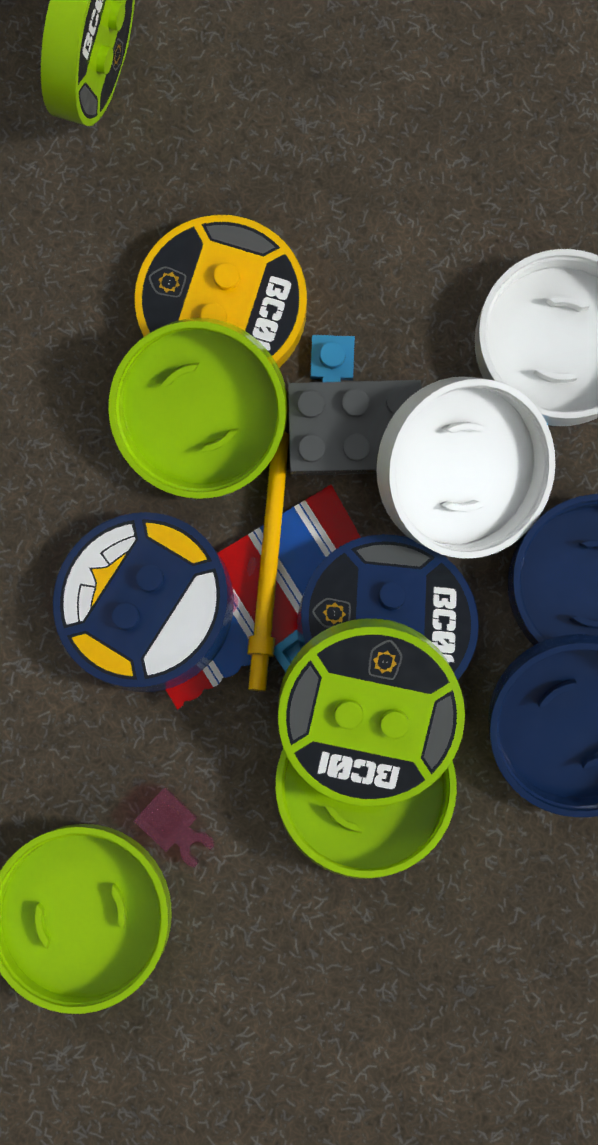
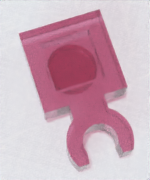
M167 787L163 788L134 820L165 852L176 843L180 847L183 861L194 868L199 863V860L191 854V844L202 842L209 850L215 845L210 835L201 831L194 832L189 827L198 817Z

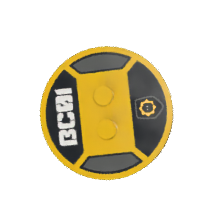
M210 215L196 218L177 226L154 245L145 258L138 274L135 288V310L138 324L144 337L166 324L190 318H209L230 323L256 338L267 349L280 368L294 352L302 336L307 313V290L305 278L297 258L289 246L276 233L258 222L232 215Z

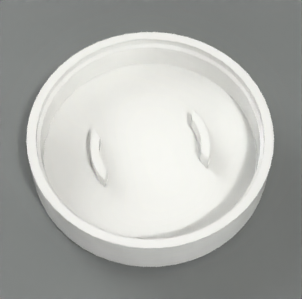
M548 250L524 258L509 268L497 280L488 294L478 317L475 330V353L483 379L499 381L523 393L535 404L545 421L551 426L579 425L598 418V255L581 250Z
M475 377L442 379L423 387L410 396L388 423L377 457L379 493L382 503L395 525L407 537L439 554L455 558L488 556L509 547L519 540L541 515L549 499L555 475L553 439L547 422L535 404L523 393L507 384Z

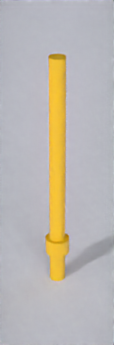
M284 432L282 441L270 461L254 634L249 636L247 654L251 655L248 690L266 691L269 657L274 656L275 638L271 637L290 438V434Z

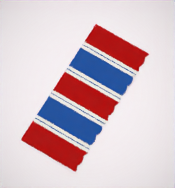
M332 484L282 513L271 637L275 638V646L297 630L298 610L301 599L312 574L319 564L340 546L361 538ZM264 525L218 552L227 568L233 588L234 609L231 626L221 649L201 672L178 686L166 689L177 710L183 706L185 701L198 698L204 689H211L217 686L223 677H231L240 670L241 666L251 664V655L247 654L249 636L254 634Z

